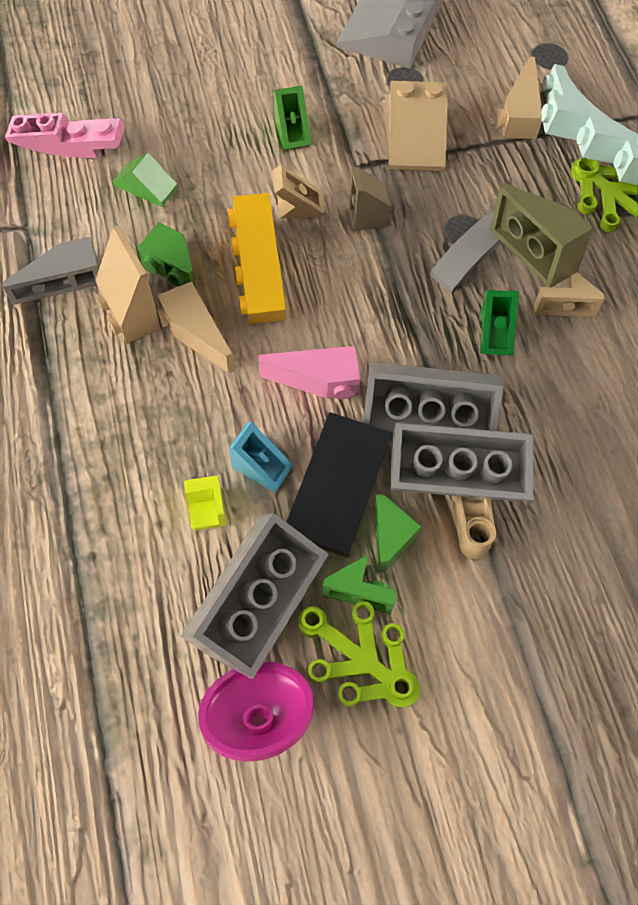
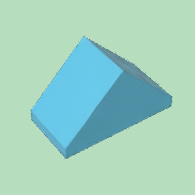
M253 422L246 424L229 447L232 468L273 492L277 491L294 466Z

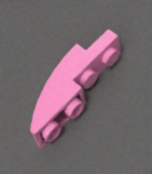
M64 113L12 116L5 138L10 143L46 154L75 158H97L100 149L119 148L125 126L121 118L68 121Z

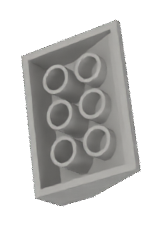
M359 0L336 42V47L410 69L443 0Z

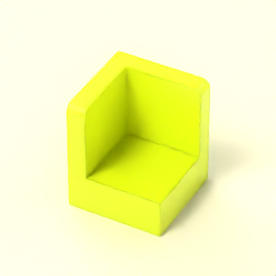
M218 475L184 480L192 530L199 531L226 526Z

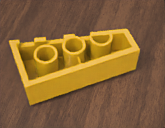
M269 193L232 196L233 208L227 209L229 226L230 228L235 227L236 237L231 238L233 256H239L240 266H235L237 285H243L244 295L239 296L241 315L247 314L248 324L283 321L286 316V307Z

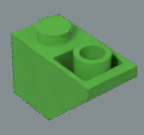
M158 222L138 246L142 266L152 274L157 273L167 278L177 287L191 281L195 286L193 269L184 234Z

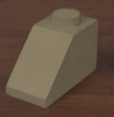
M358 167L351 168L349 212L354 231L389 226L390 214L394 213L395 207L392 195L388 196L385 184Z

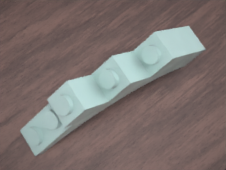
M554 64L550 74L545 76L542 83L546 104L541 111V121L543 122L545 133L577 140L582 158L613 163L620 182L638 185V134L614 121L595 107L577 89L565 67Z

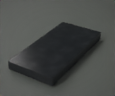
M329 412L286 523L321 549L348 558L387 451L392 432Z

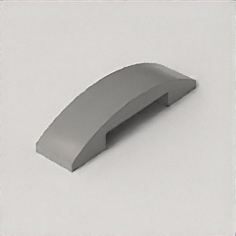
M494 211L483 217L463 234L431 270L430 276L452 293L472 276L474 268L503 243L490 230Z

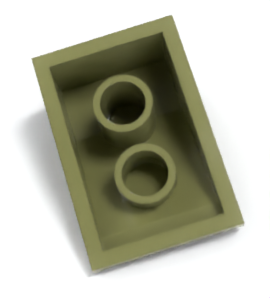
M503 183L499 186L490 230L535 275L551 288L578 272L593 228L573 209Z

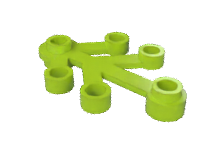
M580 157L572 164L571 175L580 182L581 199L578 204V210L582 214H592L598 204L596 197L593 196L594 185L601 190L603 216L600 221V227L602 230L613 232L620 222V217L616 214L615 202L638 219V203L628 196L636 195L638 198V185L620 182L616 169L613 166H599L597 160ZM605 178H614L616 182H609Z
M365 601L358 602L352 611L353 621L357 624L360 647L328 624L326 615L320 608L310 606L300 612L298 628L303 636L307 638L320 636L350 659L349 661L327 663L323 659L312 661L308 667V676L313 683L323 684L328 679L370 674L380 683L358 687L355 683L346 682L340 686L338 700L343 706L353 707L358 702L386 699L392 706L397 708H406L415 703L420 694V684L417 677L405 668L401 645L404 639V630L400 625L390 623L384 627L381 634L383 644L388 647L389 670L377 658L372 628L374 608L370 603ZM363 608L369 611L370 616L367 619H361L357 616L356 612ZM309 615H315L319 618V623L315 626H310L306 623L305 619ZM390 630L396 631L399 634V639L397 641H390L386 637V632ZM315 666H322L326 669V675L322 678H317L313 675L312 670ZM399 681L406 683L408 692L405 694L398 693L395 690V684ZM349 688L355 691L356 698L353 701H346L343 698L342 692L345 689Z

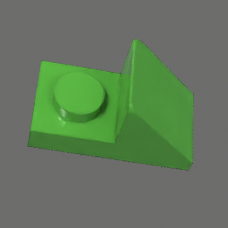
M368 555L325 578L322 596L354 605L365 601L370 603L374 610L391 614L397 591L390 589L388 584L381 581L362 582Z

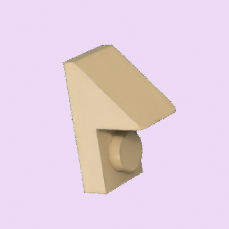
M282 164L273 170L274 194L278 196L280 218L321 217L324 214L321 190Z
M575 273L564 280L562 287H541L534 303L535 315L596 317L605 298L600 290L580 274Z

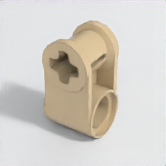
M452 496V514L456 523L461 552L470 559L478 560L484 558L496 538L492 500ZM470 535H479L485 542L478 543Z

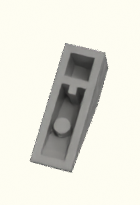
M85 237L59 243L4 280L2 285L11 304L15 305L96 286L99 265L91 238Z

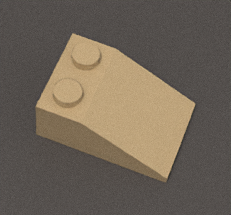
M391 81L388 101V169L445 171L448 107L447 82Z
M115 226L112 229L96 277L99 293L95 294L101 310L103 312L109 311L111 316L107 319L114 334L121 333L124 341L128 344L161 328L147 273L120 226Z

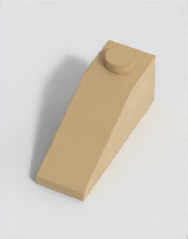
M535 57L528 58L507 95L504 109L499 110L498 126H502L503 138L537 139L542 123V107Z
M192 281L157 295L160 308L156 309L162 327L168 326L175 338L225 371L231 372L234 370L232 353Z

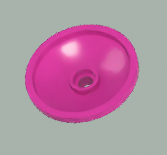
M263 662L253 679L232 669L218 678L209 687L201 700L198 711V723L201 734L212 750L228 759L253 762L272 758L295 745L309 728L314 714L312 690L306 679L298 671L280 663Z

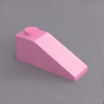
M355 346L258 355L259 373L262 378L324 398L343 400L359 395L360 374Z

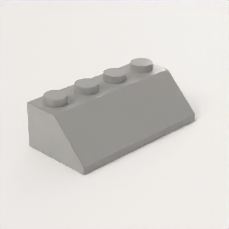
M370 362L363 423L392 432L391 438L393 437L396 423L496 431L504 385L498 375Z
M396 423L392 437L391 490L532 502L534 434Z
M275 513L258 517L181 637L211 658L253 679L329 554Z

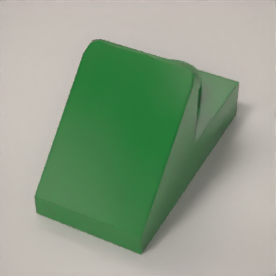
M485 291L479 320L482 321L481 354L513 355L519 291Z

